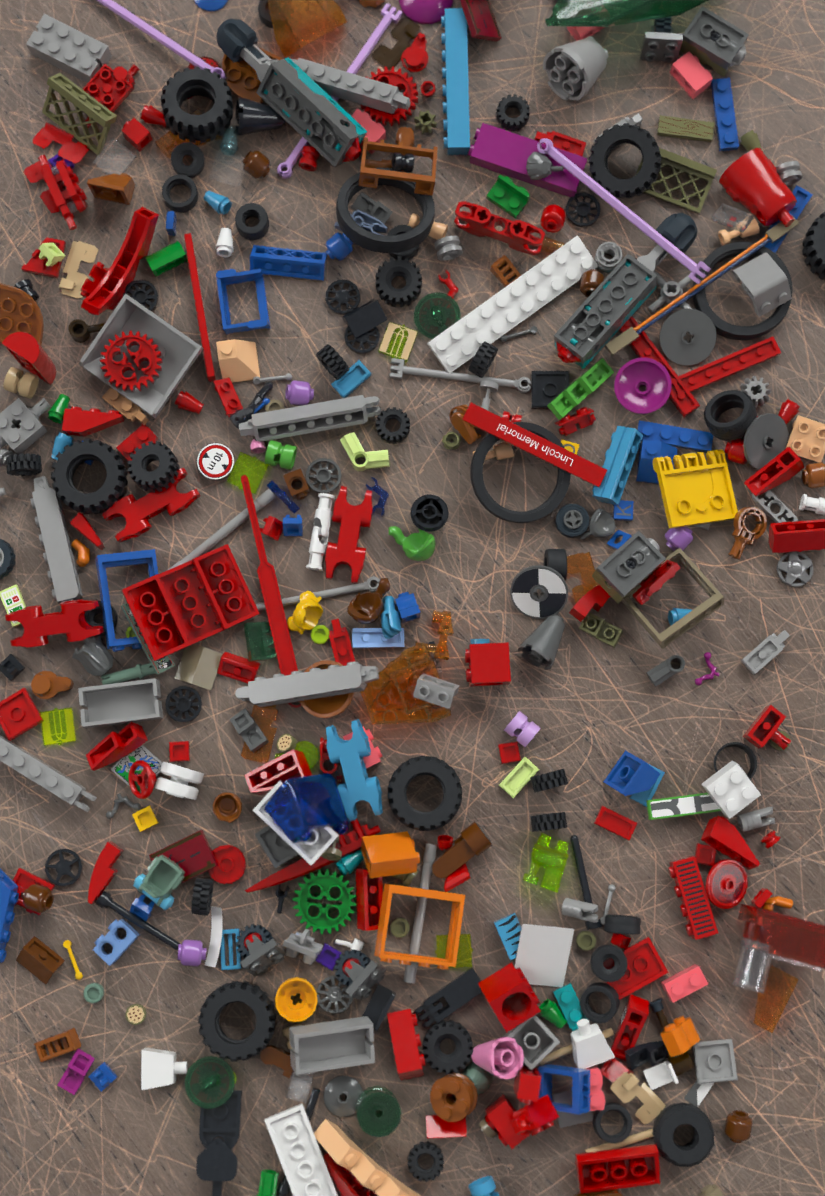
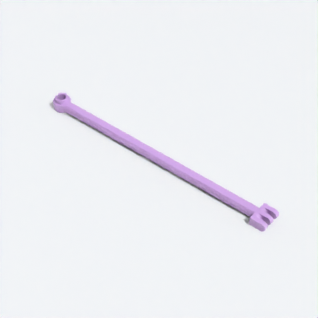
M96 0L195 67H200L202 70L204 68L211 69V73L217 72L221 78H226L223 69L212 67L113 0Z
M386 3L381 10V15L384 16L347 72L352 74L358 72L390 23L394 22L397 24L403 14L401 10L394 15L397 8L393 6L388 11L391 5ZM330 95L336 102L339 100L338 97ZM304 137L300 139L287 160L279 164L277 171L280 177L282 174V179L291 177L292 168L301 156L303 147L308 146L309 142ZM283 167L288 168L286 171L283 172L281 170Z
M541 139L540 143L537 144V149L540 153L548 154L690 270L689 278L697 284L701 283L697 274L705 278L706 274L701 269L703 268L709 272L711 270L709 266L703 261L696 264L554 148L553 142L550 139ZM541 143H546V149H542Z

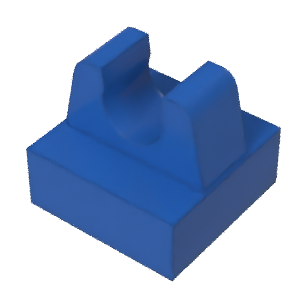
M287 514L283 518L284 536H303L301 515H297V518H290V514Z
M143 894L134 900L130 912L147 921L155 902L151 901L150 904L144 903L146 895Z
M104 1062L88 1077L100 1091H103L118 1076Z

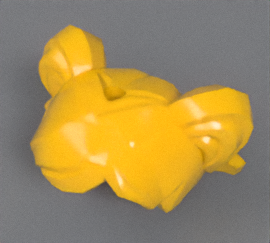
M311 591L301 593L300 602L293 611V616L287 619L288 628L300 634H303L304 630H312L318 624L323 614V608L318 604L322 598L320 596L316 598Z

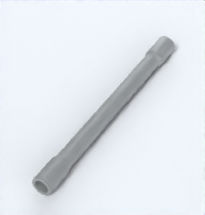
M270 489L266 490L254 501L256 512L276 498ZM245 508L168 570L205 554L250 518L248 508Z
M425 844L419 888L429 889L432 864L435 861L437 845ZM418 897L409 954L419 955L428 899L426 897ZM411 962V965H406L403 982L415 983L417 962Z

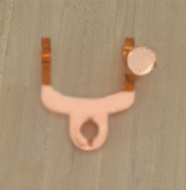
M433 610L432 623H441L438 634H440L439 643L434 645L416 641L415 651L435 652L434 658L449 660L447 637L454 634L451 611L443 610V612Z

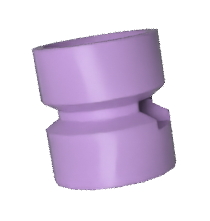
M519 711L504 731L511 737L516 736V741L523 747H526L540 730V727L533 721L528 722V717Z

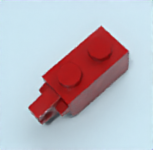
M546 1095L539 1098L538 1102L533 1101L532 1104H526L523 1108L513 1112L514 1120L511 1122V1126L516 1134L525 1136L531 1133L534 1136L554 1125L553 1121L559 1118V1115L549 1096Z

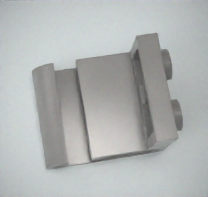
M767 252L733 270L736 281L738 283L742 282L743 290L751 298L758 317L792 299L785 273Z

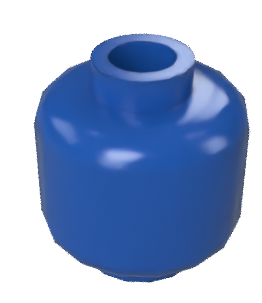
M335 233L326 242V247L328 248L326 253L333 260L335 258L343 260L353 251L352 245L354 243L344 233Z

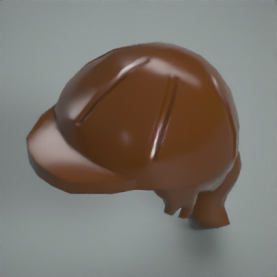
M388 578L380 579L379 586L374 593L365 592L360 595L359 592L350 602L347 612L355 621L361 624H370L381 616L382 598L390 590Z

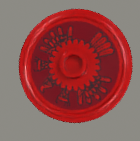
M724 859L717 862L710 869L706 879V894L713 905L722 909H729L740 903L748 885L747 873L744 867L737 861Z

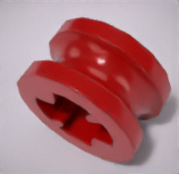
M775 830L769 832L761 839V842L766 844L765 847L767 849L780 840V836L775 835Z

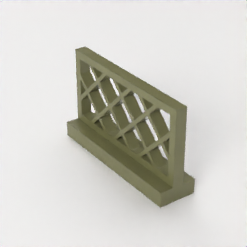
M58 73L49 77L47 81L49 90L42 113L65 131L74 135L77 140L87 145L97 155L102 154L111 124L116 121L117 115L63 74ZM54 91L60 94V100H57ZM68 101L74 104L75 110L71 111ZM59 102H63L66 112H61ZM51 104L54 105L56 114L49 110ZM82 111L88 115L90 121L85 122ZM72 113H77L80 123L76 124ZM64 115L68 116L71 125L65 123ZM96 122L104 127L102 132H99ZM91 123L94 134L89 133L86 124ZM77 126H82L85 136L79 133ZM96 136L98 146L93 144L91 137Z
M659 148L662 159L661 168L665 166L671 167L673 174L664 178L660 170L659 175L661 179L653 182L651 190H645L643 193L699 214L717 169ZM642 157V160H641L640 165H639V167H638V170H637V172H636V175L638 174V172L640 171V169H641V167H642L643 157ZM683 172L687 173L690 181L681 184L677 175ZM675 176L678 186L669 190L665 180ZM700 179L707 181L706 188L698 191L695 181ZM663 182L666 191L659 194L653 186ZM692 183L695 193L686 196L683 187ZM680 188L684 198L679 200L673 199L670 192ZM697 195L700 201L698 208L691 206L688 199Z

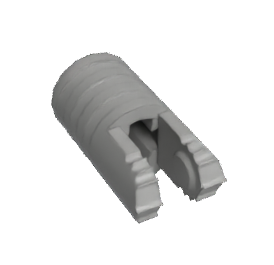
M766 807L737 815L740 830L745 832L775 824V819L772 817L761 819L763 816L772 814L773 808Z
M565 898L562 905L563 915L594 923L598 922V915L593 914V912L598 911V905Z

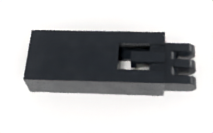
M471 967L423 1001L424 1004L413 1012L419 1014L423 1011L424 1014L419 1016L418 1019L422 1021L427 1017L428 1021L422 1024L424 1028L435 1021L439 1023L482 992L478 985L481 980ZM442 997H444L448 1002V1005H446L445 1007L441 1002L437 1004L435 1007L433 1006V1004L440 1000Z

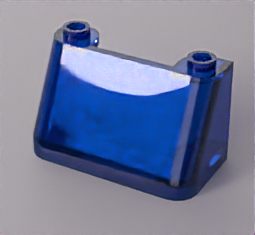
M330 773L286 780L277 789L264 808L292 843L306 842L311 838L314 829L333 826L332 829L338 835H342L348 830L349 820L336 780Z

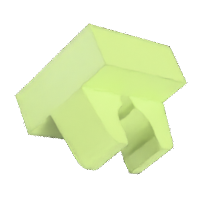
M42 243L39 247L41 251L39 258H48L46 266H53L65 257V254L54 243Z

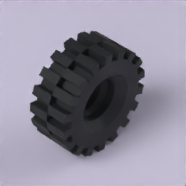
M392 257L390 262L385 260L383 266H379L378 273L376 272L375 284L377 294L379 293L381 300L384 299L387 305L392 303V307H396V304L404 307V304L410 305L412 300L414 302L417 300V295H420L422 288V274H420L419 267L416 268V263L413 261L410 263L408 258H405L404 261L402 257H398V260H394V257ZM397 276L403 277L406 280L405 287L395 289L391 284L393 278Z
M149 441V445L146 446L143 443L141 444V449L137 447L135 455L131 453L130 458L132 461L128 460L130 467L128 472L134 482L144 491L149 490L151 493H155V489H157L158 492L163 491L162 487L167 489L170 487L168 485L170 482L172 484L175 482L174 476L178 477V459L164 443L162 445L156 441V444H154L153 441ZM159 461V466L156 470L151 472L146 470L149 463Z
M443 1020L440 1023L433 1024V1027L427 1030L423 1041V1053L427 1063L433 1069L435 1068L437 1072H446V1074H450V1072L456 1073L459 1072V1069L466 1067L467 1062L469 1063L473 1053V1043L467 1029L460 1023H455L452 1020ZM444 1039H451L455 1042L456 1047L453 1053L444 1054L440 1050V1043Z

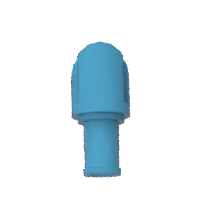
M385 596L382 599L384 612L381 614L383 636L386 639H390L402 631L400 614L395 610V599L392 596Z

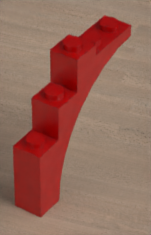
M144 207L134 212L125 240L112 266L96 289L82 301L81 308L87 310L90 314L99 315L106 309L114 310L123 298L126 285L135 279L140 259L148 255L159 214Z

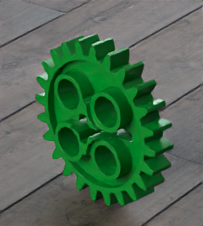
M326 869L325 875H323L321 870H318V876L311 872V879L304 877L306 883L299 882L298 885L301 887V890L294 891L299 895L293 898L294 901L298 902L293 909H299L295 916L303 917L300 920V924L306 921V929L313 926V933L319 928L321 934L324 933L325 929L331 934L333 927L338 932V925L341 924L345 927L344 920L351 921L348 914L355 913L351 906H355L357 903L352 902L351 899L355 898L356 895L350 894L354 887H347L350 881L343 882V874L337 878V871L329 875V869ZM313 885L321 888L319 896L311 894L310 890ZM332 887L340 889V897L333 898L330 895ZM326 896L327 900L342 901V904H327L326 907H323V903L308 902L307 899L321 900ZM315 905L319 908L320 912L317 916L310 915V906ZM336 907L339 910V916L336 918L330 917L328 914L329 908Z

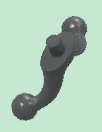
M121 793L117 794L118 799L114 800L112 812H107L106 817L108 819L113 818L121 802H124L136 811L140 810L141 805L139 803L133 804L127 796L122 797Z

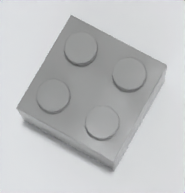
M536 1015L508 1031L503 1036L514 1038L517 1044L522 1047L523 1062L530 1070L560 1043L559 1039Z

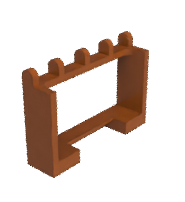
M364 137L359 186L377 188L378 178L416 182L414 193L433 196L438 147L434 146L433 150L421 148V144H417V148L402 146L403 142H399V145L386 144L383 139L378 143L368 141V137ZM368 150L428 157L432 160L431 176L365 167L366 152Z

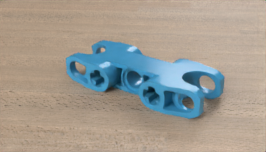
M359 719L351 722L353 736L350 740L341 739L334 725L326 727L327 751L332 764L340 762L346 783L338 785V793L341 805L350 821H354L357 818L356 804L360 800L370 803L375 816L381 815L383 812L382 791L378 777L368 778L363 757L371 755V748L368 736Z

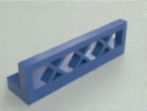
M253 245L250 254V270L261 269L262 274L324 281L327 253Z

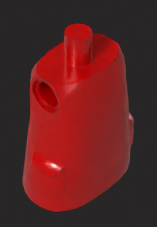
M755 148L747 152L724 171L719 183L726 190V193L733 201L741 203L763 225L769 226L780 220L785 227H788L794 222V218L789 214V211L796 205L797 200L791 190L781 180L776 172V167L766 157L761 148Z

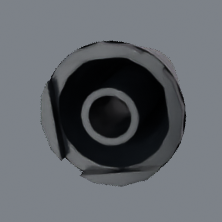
M238 97L235 120L239 124V126L236 125V134L238 136L280 129L282 124H286V120L270 105Z

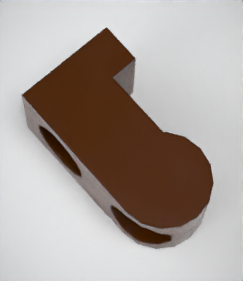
M267 1045L261 1051L260 1058L264 1064H273L284 1069L282 1075L287 1078L291 1077L294 1070L291 1067V1055L289 1052L274 1045Z

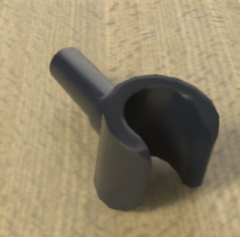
M281 884L276 890V896L278 897L277 913L279 914L282 913L284 898H286L290 890L288 885L285 892L280 889Z

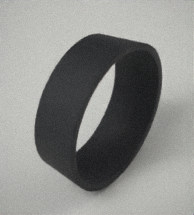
M730 742L723 745L714 758L715 772H718L716 760L720 751L733 746L741 748L747 753L750 759V770L747 776L751 779L757 769V759L752 749L740 742Z

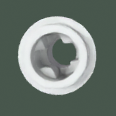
M222 228L215 250L220 257H230L234 251L232 230L229 228Z

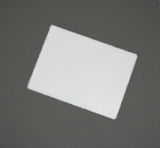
M530 924L522 925L515 968L521 969L529 984L563 987L574 929Z

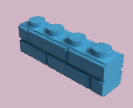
M617 426L616 431L613 432L610 448L605 453L606 459L602 466L607 472L600 487H593L592 496L598 501L619 505L643 434L637 429Z

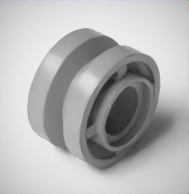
M798 161L785 162L776 167V172L786 186L795 184L803 178L802 172L798 171L800 169Z
M446 236L434 243L435 249L438 251V260H451L463 253L462 247L459 246L460 238L458 236Z
M614 242L602 243L595 255V262L598 268L605 272L613 271L621 262L622 250ZM610 254L613 259H606L604 255Z

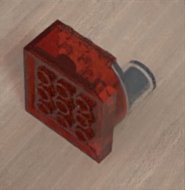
M741 904L738 919L745 921L741 936L742 947L733 985L764 993L772 959L785 961L801 967L804 966L822 972L823 968L825 969V925Z

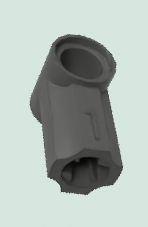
M673 655L646 672V674L656 687L671 676L682 671L685 667V661L681 656ZM672 659H677L680 662L678 669L671 667L670 662Z

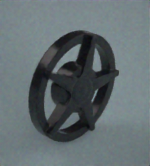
M70 849L56 850L48 857L45 864V872L48 879L59 886H68L76 882L83 868L79 855ZM62 852L71 853L76 859L72 861L66 860ZM59 853L60 861L56 865H49L51 859ZM78 861L79 870L75 876L71 872L72 864ZM49 868L56 869L58 873L56 880L50 875ZM68 874L73 878V880L67 883L59 882L62 875Z

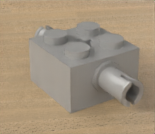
M44 397L32 408H27L18 398L0 413V449L6 444L19 455V453L24 452L48 432L38 418L52 407Z

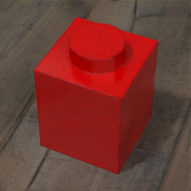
M135 118L127 121L121 130L124 138L139 152L153 140L150 131Z

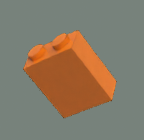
M408 831L362 837L361 853L370 878L417 872V864H420L419 852L415 851L414 839L410 838Z

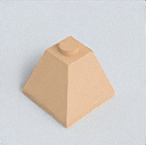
M237 339L216 342L222 379L230 377L232 383L251 381L256 376L260 377L255 342Z

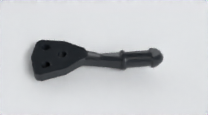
M271 381L266 382L261 390L256 393V396L247 408L237 410L230 416L231 422L237 429H239L240 423L252 419L256 406L273 388Z

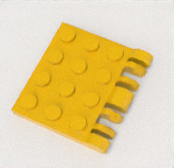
M722 449L707 451V463L703 452L682 454L681 456L674 455V464H672V460L668 456L653 459V468L657 473L669 529L734 519L738 510L725 453Z

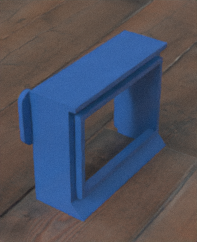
M235 269L216 272L222 324L225 334L263 328L271 329L264 276L261 269L237 273ZM255 281L260 320L231 325L226 285Z

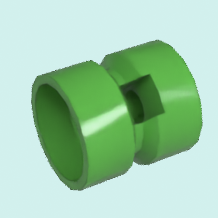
M270 440L266 451L265 464L272 466L279 464L280 468L292 470L297 446L289 444L282 446L281 442Z

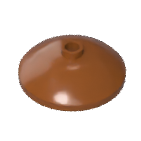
M324 660L314 663L305 672H310L312 668H321L323 670L328 669L330 665H340V667L343 665L335 661ZM354 692L303 700L300 703L309 714L315 717L332 718L348 708L353 699Z

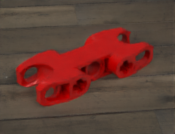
M466 201L458 203L455 210L456 218L454 224L459 229L479 237L488 236L507 243L510 248L530 255L540 254L545 237L542 229L521 220L511 221L494 215L489 209ZM462 207H468L470 209V213L459 210ZM459 219L467 222L468 224H460ZM501 226L504 230L497 231L495 227ZM537 232L541 238H537L531 235V233ZM528 244L539 247L536 250H531Z
M184 468L177 470L179 473L178 477H173L175 482L173 484L170 482L168 484L169 488L162 487L163 491L161 492L155 489V493L150 492L136 500L133 494L127 495L116 501L102 514L106 521L116 517H124L126 519L125 528L115 536L119 543L136 538L149 531L152 526L148 520L167 510L170 516H174L187 509L200 497L197 489L185 494L177 492L178 482L188 475Z
M341 486L334 504L332 522L341 523L338 543L328 542L325 557L326 579L332 580L335 568L341 564H346L352 569L351 582L357 584L366 556V548L357 546L361 526L370 528L373 514L372 491L367 490L364 501L359 505L353 506L346 500L347 487Z
M78 599L60 603L61 612L43 614L41 605L28 606L6 614V621H18L24 628L23 636L10 640L11 646L29 648L46 645L49 643L47 635L66 633L68 642L82 641L88 637L103 633V626H91L85 620V612L98 607V601Z

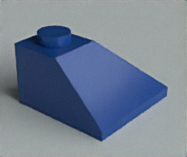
M643 439L639 447L636 481L659 484L657 473L653 468V459L668 456L671 458L672 464H674L673 457L677 455L678 448L661 441Z
M625 751L603 782L624 796L650 790L656 783L660 773L645 761Z

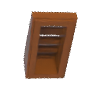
M503 255L493 263L490 271L504 287L510 284L508 280L515 276L514 280L521 276L506 255ZM502 265H505V267L499 271V268ZM509 270L510 273L504 277L503 274Z
M75 1028L34 1043L41 1062L81 1047ZM60 1038L62 1039L64 1049L62 1048ZM52 1041L54 1042L57 1052H55ZM44 1044L47 1045L48 1051L50 1053L49 1055H47Z

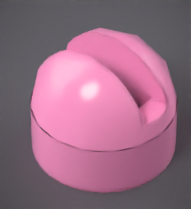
M255 439L251 441L250 448L252 453L260 454L266 451L264 441L259 442L255 441Z

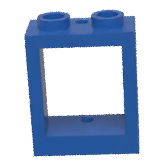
M553 1064L539 1066L538 1071L541 1075L538 1099L548 1095L552 1102V1074L571 1076L572 1105L552 1102L555 1110L573 1114L590 1112V1070Z

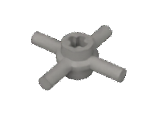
M655 271L657 284L661 287V297L652 303L648 310L653 313L664 303H671L683 294V288L693 280L686 276L679 283L675 281L666 282ZM686 302L679 305L681 309L691 308Z

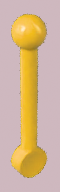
M66 940L63 946L68 950L76 972L75 978L80 980L83 974L79 972L71 949L72 942Z

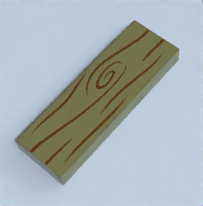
M660 115L657 135L712 142L714 122Z

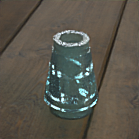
M233 126L225 129L221 140L220 149L224 155L232 156L238 150L236 128Z

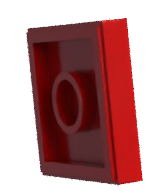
M26 688L19 690L0 702V726L9 741L44 721Z

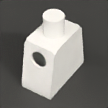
M588 1019L579 1020L577 1022L578 1030L571 1033L573 1059L577 1067L586 1069L615 1058L598 1025L595 1023L590 1025Z
M153 1048L141 1050V1090L174 1084L176 1082V1074H187L188 1062H176V1052Z

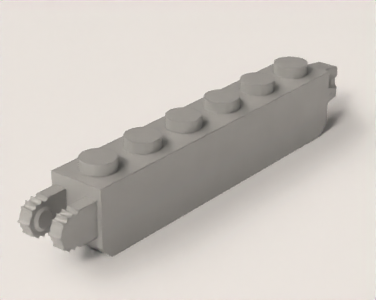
M298 58V60L291 59L328 95L391 114L397 108L408 110L410 107V99L403 96L404 94L396 86L302 58Z
M363 395L252 414V419L239 424V431L241 436H255L256 441L262 442L364 424L368 421L367 417L377 416L381 413L380 407H372L379 404L380 398L376 396L364 398Z
M45 476L34 478L35 491L32 492L33 498L30 500L32 508L36 509L37 516H35L36 525L41 530L39 540L41 545H44L46 551L43 553L45 563L49 564L50 571H47L49 581L53 582V598L58 603L81 599L83 596L61 500L56 495L57 492L50 487Z
M349 662L347 666L330 665L328 669L312 668L310 672L305 673L294 671L291 672V675L287 676L275 674L273 678L268 679L266 677H257L254 681L248 682V686L239 687L235 695L236 698L242 701H250L258 707H266L364 691L368 682L379 679V673L376 666H362L358 662Z
M0 735L1 762L67 803L76 805L86 812L89 811L88 805L79 800L83 795L90 801L95 802L96 797L87 792L85 787Z

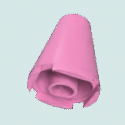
M501 1037L475 1046L471 1059L474 1064L498 1078L511 1079L516 1076L515 1074L519 1069L521 1070L524 1055L522 1047L517 1044L514 1038Z

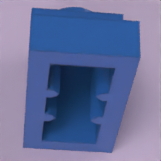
M409 592L399 594L395 602L402 623L420 618L421 612L414 593L409 594Z

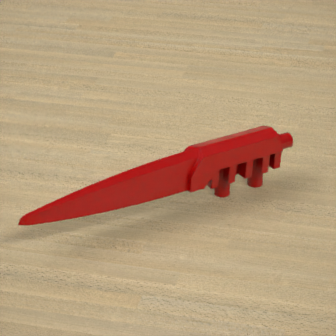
M356 818V820L350 821L354 828L353 831L345 835L340 831L339 841L336 843L335 848L342 851V857L361 849L362 837L380 833L379 826L376 825L369 829L367 824L361 826ZM321 855L314 864L310 865L302 858L259 881L245 891L250 893L272 887L311 873L335 861L327 860Z

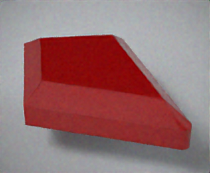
M466 863L445 878V892L470 879Z

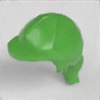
M391 526L388 528V535L393 536L397 544L402 545L403 551L409 559L425 561L433 555L436 544L432 534L418 529L420 533H413L405 537L399 527Z

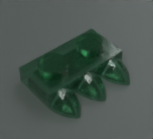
M250 622L244 624L249 662L266 661L274 658L277 655L276 650L268 647L274 644L273 637L266 634L271 631L269 622Z

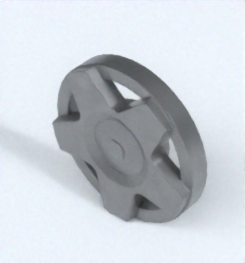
M797 551L788 552L778 561L777 575L784 584L790 587H800L811 579L813 563L804 553ZM789 556L788 562H782L786 557ZM781 571L786 573L785 578L782 576ZM796 579H798V580L801 581V583H793V582H794Z

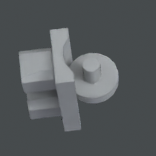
M305 929L303 933H291L289 938L283 942V946L286 947L287 956L296 958L300 952L304 954V963L309 965L315 962L317 956L323 951L324 945L315 942V938L310 937L311 932L308 929Z

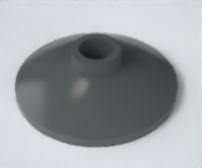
M337 1076L325 1088V1105L336 1116H351L360 1109L363 1103V1089L360 1083L350 1076ZM341 1094H346L347 1099L345 1101L340 1100Z

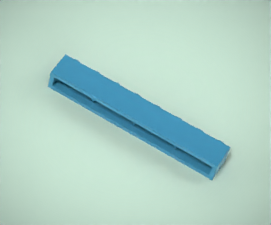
M446 8L445 16H441V27H445V33H441V43L445 45V50H442V62H445L446 66L442 67V79H446V85L442 86L443 96H446V102H443V114H447V119H443V131H447V137H444V148H447V155H468L470 149L467 20L463 8Z

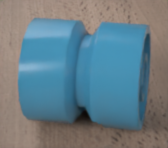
M492 1176L482 1177L468 1185L472 1196H500L498 1192L494 1191L496 1185Z

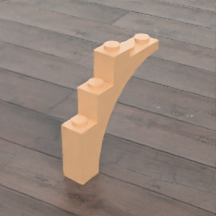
M325 1119L315 1131V1138L337 1164L350 1170L363 1186L371 1189L378 1196H421L378 1165L336 1124Z

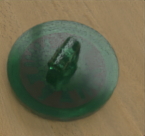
M440 292L424 296L418 302L414 311V321L417 329L421 334L430 339H434L461 319L460 309L456 301L451 296Z
M214 1056L200 1058L190 1066L186 1073L185 1090L187 1096L199 1107L206 1109L219 1107L228 1101L234 1091V1072L230 1065L221 1058Z

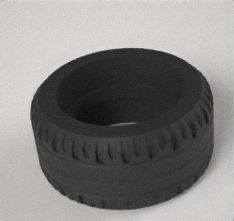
M727 390L717 394L707 403L704 411V420L709 431L714 437L723 441H733L745 436L748 427L757 417V412L751 398L746 393L738 390ZM729 409H744L742 414L734 421L728 423L717 422L720 415Z

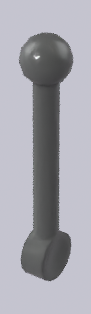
M532 326L529 330L507 336L503 335L500 337V340L505 342L507 339L529 333L536 334L538 329L536 326Z

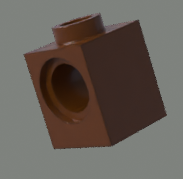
M301 468L283 475L293 500H302L308 496L307 494L310 493ZM295 482L303 484L299 490L293 489L292 486Z

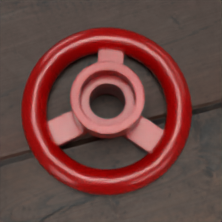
M138 760L132 764L128 777L130 789L137 798L146 799L151 795L156 784V775L149 764L143 760ZM142 766L141 774H135L137 767ZM135 781H137L138 785L140 786L141 793L137 790Z

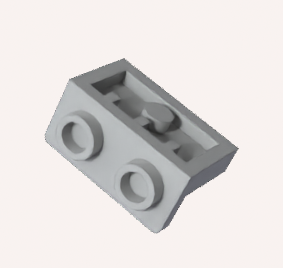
M423 673L417 680L413 696L449 709L453 697L458 693L460 685Z

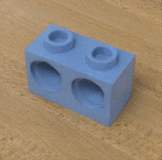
M124 919L115 920L108 927L110 931L105 936L102 934L94 943L96 946L93 951L109 966L113 965L140 936ZM119 928L126 930L127 934L124 939L118 936ZM106 943H110L113 947L111 954L106 953L104 950Z

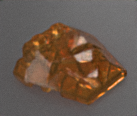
M425 642L405 649L399 657L387 664V667L379 672L378 680L368 682L365 690L360 691L372 725L436 722L452 715L450 708L448 709L413 696L417 680L423 673L441 679Z

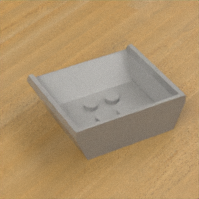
M125 293L81 358L80 366L156 419L203 350V347ZM130 330L133 335H136L137 331H139L141 337L147 334V341L152 338L154 340L153 345H158L159 348L156 351H161L162 354L158 358L163 360V363L158 365L162 367V371H156L159 374V378L153 376L155 383L147 382L148 388L142 385L141 391L134 387V392H131L130 387H128L124 392L122 385L116 389V382L110 384V378H105L104 374L106 372L101 370V367L105 365L100 363V360L105 358L101 355V352H107L104 345L110 346L109 339L115 341V334L120 338L122 337V331H124L126 336L129 335ZM125 340L123 346L118 348H120L122 353L126 354L128 361L135 369L138 382L141 376L148 377V375H143L142 370L139 371L136 367L135 362L127 351ZM134 345L130 348V351L137 352L140 347ZM123 354L116 355L114 357V361H121L123 359ZM143 361L140 364V369L147 368L149 362ZM128 370L123 376L129 378L133 372Z

